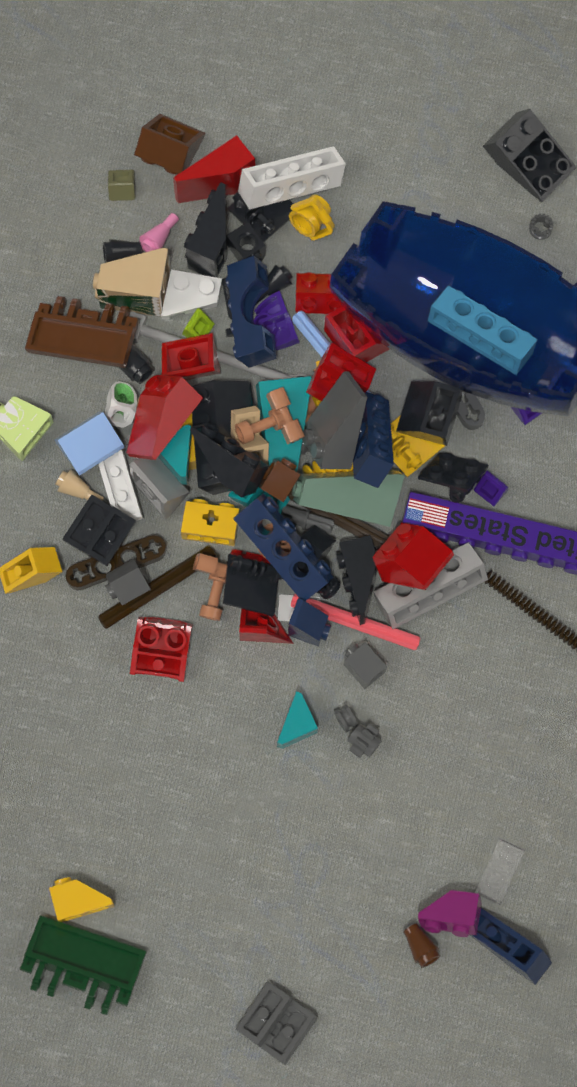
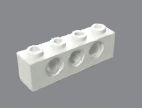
M333 146L242 169L238 192L250 210L341 186L346 163Z

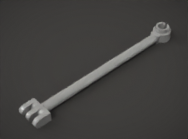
M135 312L129 313V317L139 319L133 342L138 343L141 335L163 343L183 339L146 326L147 317ZM216 350L218 362L269 380L307 377L303 373L296 374L295 376L287 375L261 365L248 368L237 360L235 356Z

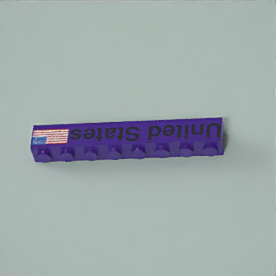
M414 492L409 494L403 523L423 526L443 543H447L449 540L457 542L459 546H462L469 542L473 549L474 547L482 548L491 555L503 553L511 555V558L516 561L526 562L528 559L538 562L537 564L541 567L553 568V566L564 568V571L567 573L577 574L576 531Z

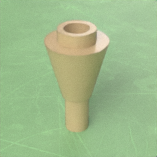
M72 469L68 473L63 470L56 482V485L59 486L57 492L81 499L85 498L86 500L89 499L91 494L102 501L104 499L101 495L90 490V487Z

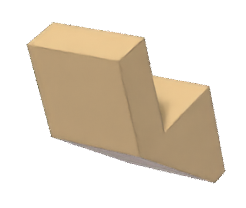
M256 406L231 410V437L239 442L240 447L248 452L257 454L260 460L268 465L269 443L260 435V432L254 434L253 441L243 445L235 431V424L246 420L249 424L259 421L260 410Z

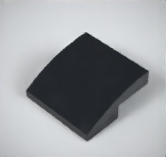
M91 494L62 540L92 559L108 566L136 523V520Z

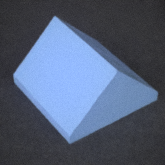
M103 412L96 413L55 439L56 444L79 476L125 448Z

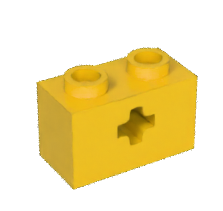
M193 499L192 502L186 501L181 527L182 539L235 546L238 524L233 518L239 514V508H235L233 504L219 503V506L211 505L202 499ZM210 517H213L215 521H213L212 525H207V521H209Z

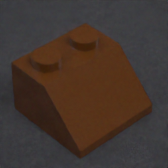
M159 113L142 127L134 155L140 157L147 164H156L163 167L168 173L179 174L190 166L204 139L205 132Z

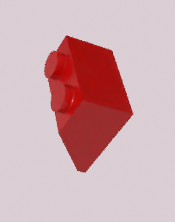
M401 522L372 558L382 582L426 590L451 560L454 553L425 527Z

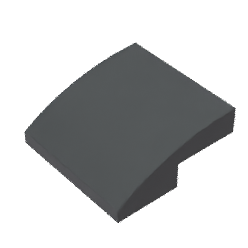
M268 982L236 1027V1030L286 1065L318 1017Z

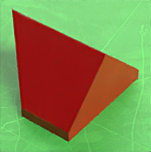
M241 609L240 641L294 644L275 614L272 617Z

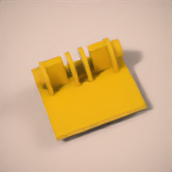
M399 416L391 423L393 461L408 478L443 449L445 445L397 433Z

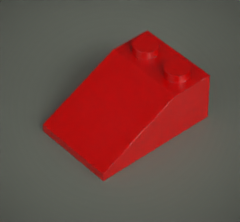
M236 135L173 177L176 201L183 203L208 199L210 192L213 189L217 190L220 182L225 184L226 196L236 194L239 189L242 169L255 166V157Z
M155 375L146 382L144 391L140 394L126 453L130 457L156 460L203 397L181 376Z

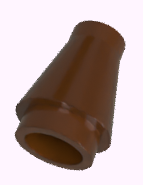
M417 923L403 931L416 964L419 963L421 968L431 965L441 957L438 953L439 947L422 931Z

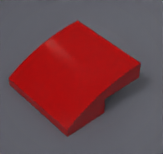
M331 342L315 370L306 393L322 401L343 372H349L365 393L370 387L376 368Z

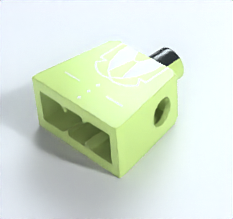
M13 396L6 405L0 402V440L23 461L51 427L53 419L50 413Z

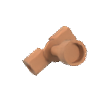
M284 387L271 391L266 395L272 408L268 412L269 417L249 424L246 420L235 424L236 435L243 445L253 441L254 434L271 427L276 431H282L287 445L305 437L298 419L293 420L288 410V406L291 403Z
M201 553L196 555L193 570L209 574L208 579L213 581L208 604L201 605L199 616L220 621L223 610L218 609L223 585L225 584L227 564L218 562L216 557Z

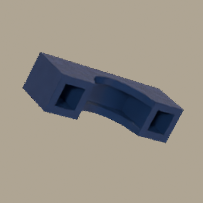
M255 256L227 265L228 276H226V284L230 293L228 306L232 313L230 327L234 335L235 345L233 346V353L235 358L248 368L277 359L274 335L262 325H255L253 321L255 304L261 295L269 289L267 266Z

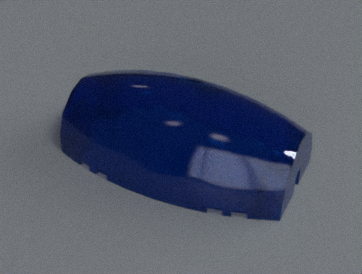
M383 201L361 231L359 245L355 243L351 245L331 274L329 287L337 301L382 344L407 362L436 379L467 393L502 405L532 412L569 416L577 406V283L572 285L562 277L563 272L543 259L482 228L460 220H456V223L440 219L441 214L432 212L431 216L415 212V207ZM448 285L455 290L463 292L468 298L484 305L488 310L500 317L506 318L511 324L523 331L529 332L534 338L538 339L533 355L517 375L428 322L431 306Z

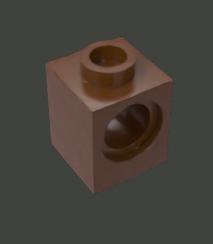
M285 458L281 462L273 459L259 484V488L284 503L300 476L299 473L294 471L297 466Z

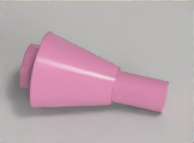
M171 213L163 223L139 237L141 248L145 252L163 248L170 229L179 220L178 216Z

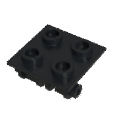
M237 192L232 198L234 202L227 209L242 224L249 222L264 243L289 221V214L292 211L290 207L293 203L288 199L249 210L239 192Z
M439 452L418 476V479L450 487V500L454 503H460L465 499V495L471 492L475 484L481 480L482 474L489 465L480 463L475 459H465L454 456L451 453Z
M228 554L223 604L274 617L278 580L283 578L271 564L263 561L259 562L256 559L244 558L240 555Z

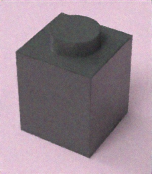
M134 559L106 574L109 584L105 585L112 599L118 598L122 605L151 590Z
M366 642L360 647L358 644L354 645L345 653L347 658L344 660V666L364 689L386 672L387 666Z

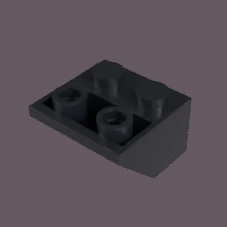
M411 381L396 432L447 446L462 399L461 388L436 381Z

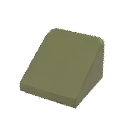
M134 170L108 171L110 201L135 199Z

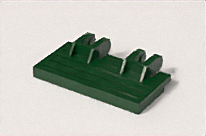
M40 915L24 954L20 971L31 974L35 963H39L30 988L33 991H37L40 988L46 970L54 972L47 989V995L54 997L64 972L66 974L62 985L82 992L86 991L89 981H92L84 1008L90 1010L93 1007L98 989L102 988L108 990V993L101 1006V1014L108 1015L117 990L119 994L116 1003L128 1006L147 951Z

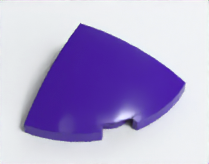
M281 292L273 293L254 310L257 315L254 318V324L262 325L274 335L275 349L277 351L298 344L300 341Z

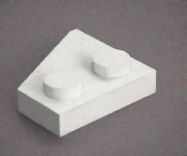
M171 269L161 319L167 320L170 319V316L184 312L185 315L194 313L197 308L209 309L216 307L220 296L222 278Z

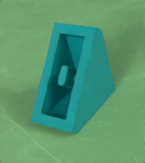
M185 425L178 430L158 456L177 480L187 485L192 439L191 425Z
M297 691L277 742V747L281 749L318 733V727L302 693Z

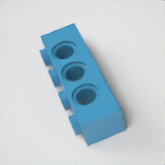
M449 285L431 306L428 322L515 375L518 374L533 355L538 340L529 332L521 330L511 324L506 318L496 315L484 305L478 304L465 296L463 292L455 290Z

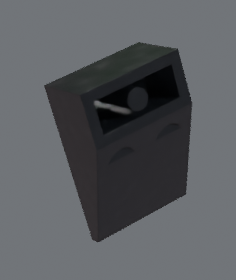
M531 109L516 112L483 145L497 165L540 202H543L577 168Z
M221 182L217 190L213 189L207 199V204L209 205L206 211L199 213L195 223L197 228L193 234L189 233L184 243L188 269L201 275L218 278L227 260L225 184Z

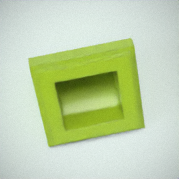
M197 308L184 328L182 335L190 338L209 334L215 323L200 308Z

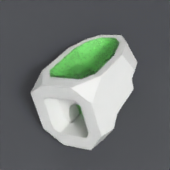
M118 381L111 386L108 392L105 415L112 426L124 428L132 424L136 414L137 394L130 384Z

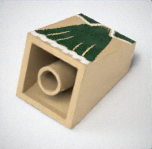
M160 248L101 264L99 273H95L93 279V289H96L95 298L99 299L100 308L104 309L106 304H114V310L117 311L120 310L121 306H127L130 312L161 317L170 274L168 249Z

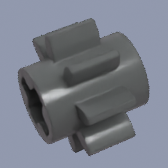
M370 723L366 728L359 724L347 740L352 744L349 751L358 758H361L363 754L370 757L382 742L377 738L380 731Z

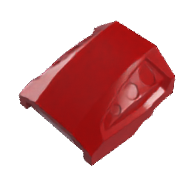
M138 617L130 674L172 678L184 682L193 624L159 617Z

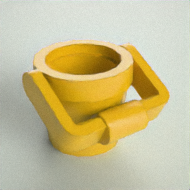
M311 195L309 198L294 203L290 207L292 210L289 214L291 224L299 233L309 237L311 241L332 234L335 225L330 216L331 208L321 196ZM325 224L326 228L320 230L321 225Z

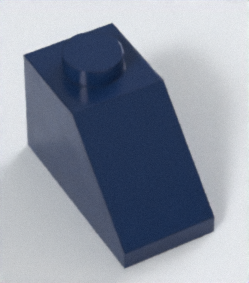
M298 599L289 621L288 636L319 647L321 639L326 641L331 630V625L327 624L329 616L304 600Z

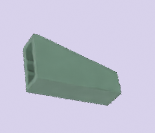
M391 469L379 488L354 479L353 471L300 474L299 480L296 481L292 488V496H294L293 500L301 506L390 527L405 475L398 470Z

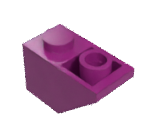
M456 890L449 891L419 912L418 920L421 928L430 933L447 931L452 932L453 935L458 937L476 936L482 906L480 895L478 893Z

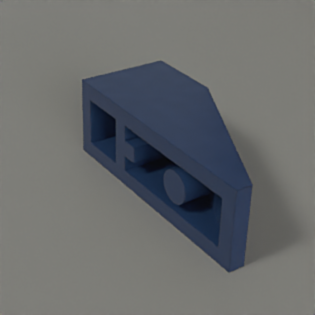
M481 908L477 935L470 936L514 971L536 985L552 964V961L541 948Z

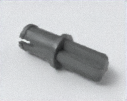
M288 505L282 509V516L290 519L293 524L302 526V530L310 529L316 525L329 535L334 528L333 519L313 514L309 509L303 511Z

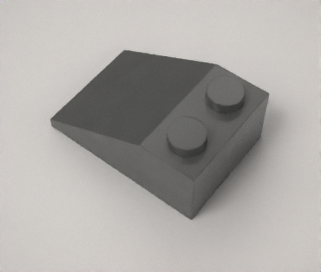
M349 372L342 373L310 416L307 429L303 431L305 435L302 438L303 444L307 447L320 469H351L367 396Z

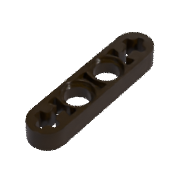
M152 535L121 546L110 561L111 570L109 572L124 564L121 561V557L125 552L129 551L135 553L137 557L136 563L139 568L160 561L166 554L164 540L159 536ZM151 543H155L156 546L161 545L158 548V554H153L152 551L144 553L146 559L141 560V555L137 548L142 547V552L150 549ZM92 558L70 566L65 575L69 587L77 591L108 581L106 574H99L96 571V566L99 562ZM91 566L95 578L91 579L90 574L82 577L83 582L77 583L76 580L71 581L74 578L75 572L79 571L81 575L88 573L87 567Z

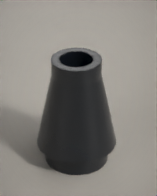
M115 239L103 242L105 263L142 253L140 242Z

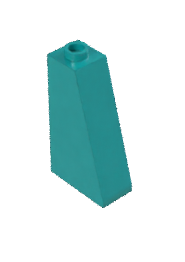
M312 377L259 381L256 385L258 409L260 410V420L269 417L268 412L272 410L266 395L271 391L284 387L291 403L288 406V410L292 419H298L302 431H304L310 394L306 393ZM271 427L261 431L262 437L269 443L268 467L273 459L281 462L285 458L297 466L294 470L297 472L302 439L287 445L281 430L276 431Z

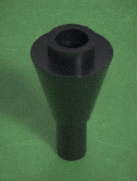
M275 265L268 274L269 289L261 295L255 305L267 295L270 296L292 285L290 279L293 276L284 266L279 268Z

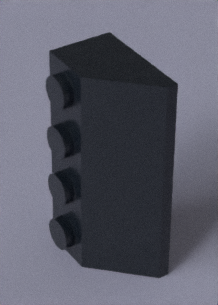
M212 380L193 385L192 387L203 397L192 412L193 426L210 423L216 426L221 434L232 438L231 410L253 406L251 383L249 381ZM194 438L198 488L212 495L231 491L220 483Z

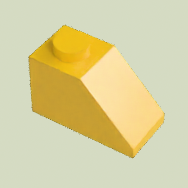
M55 547L29 548L0 567V578L5 594L45 583L62 573Z
M71 877L56 880L54 882L55 886L49 887L59 922H66L114 907L111 898L78 880L72 881Z

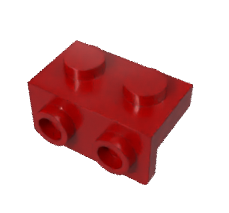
M296 273V313L304 311L305 313L329 314L348 303V275L338 273Z

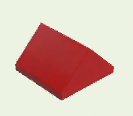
M213 333L162 343V375L181 376L185 380L221 374Z

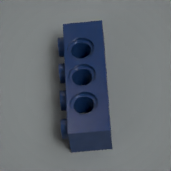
M366 391L367 400L353 458L354 479L379 488L394 465L389 401L383 396L374 395Z
M263 493L233 519L301 600L306 601L333 578L330 574L332 571L325 561L319 560L315 556L312 545L306 539H301L295 532L296 527L293 522L280 514L277 503L271 497H266ZM263 519L272 522L273 531H267L263 527ZM281 540L287 541L290 544L291 552H285L281 549ZM298 562L306 563L309 572H301L297 566Z

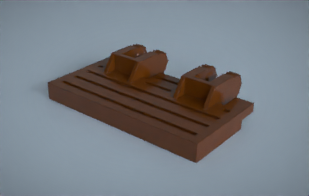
M57 296L51 314L52 306L40 303L38 312L35 311L25 345V350L28 353L126 368L139 322L138 318L129 317V307H120L116 324H113L114 304L105 305L101 320L99 321V312L80 309V299L73 298L71 300L67 316H63L66 306L65 297Z

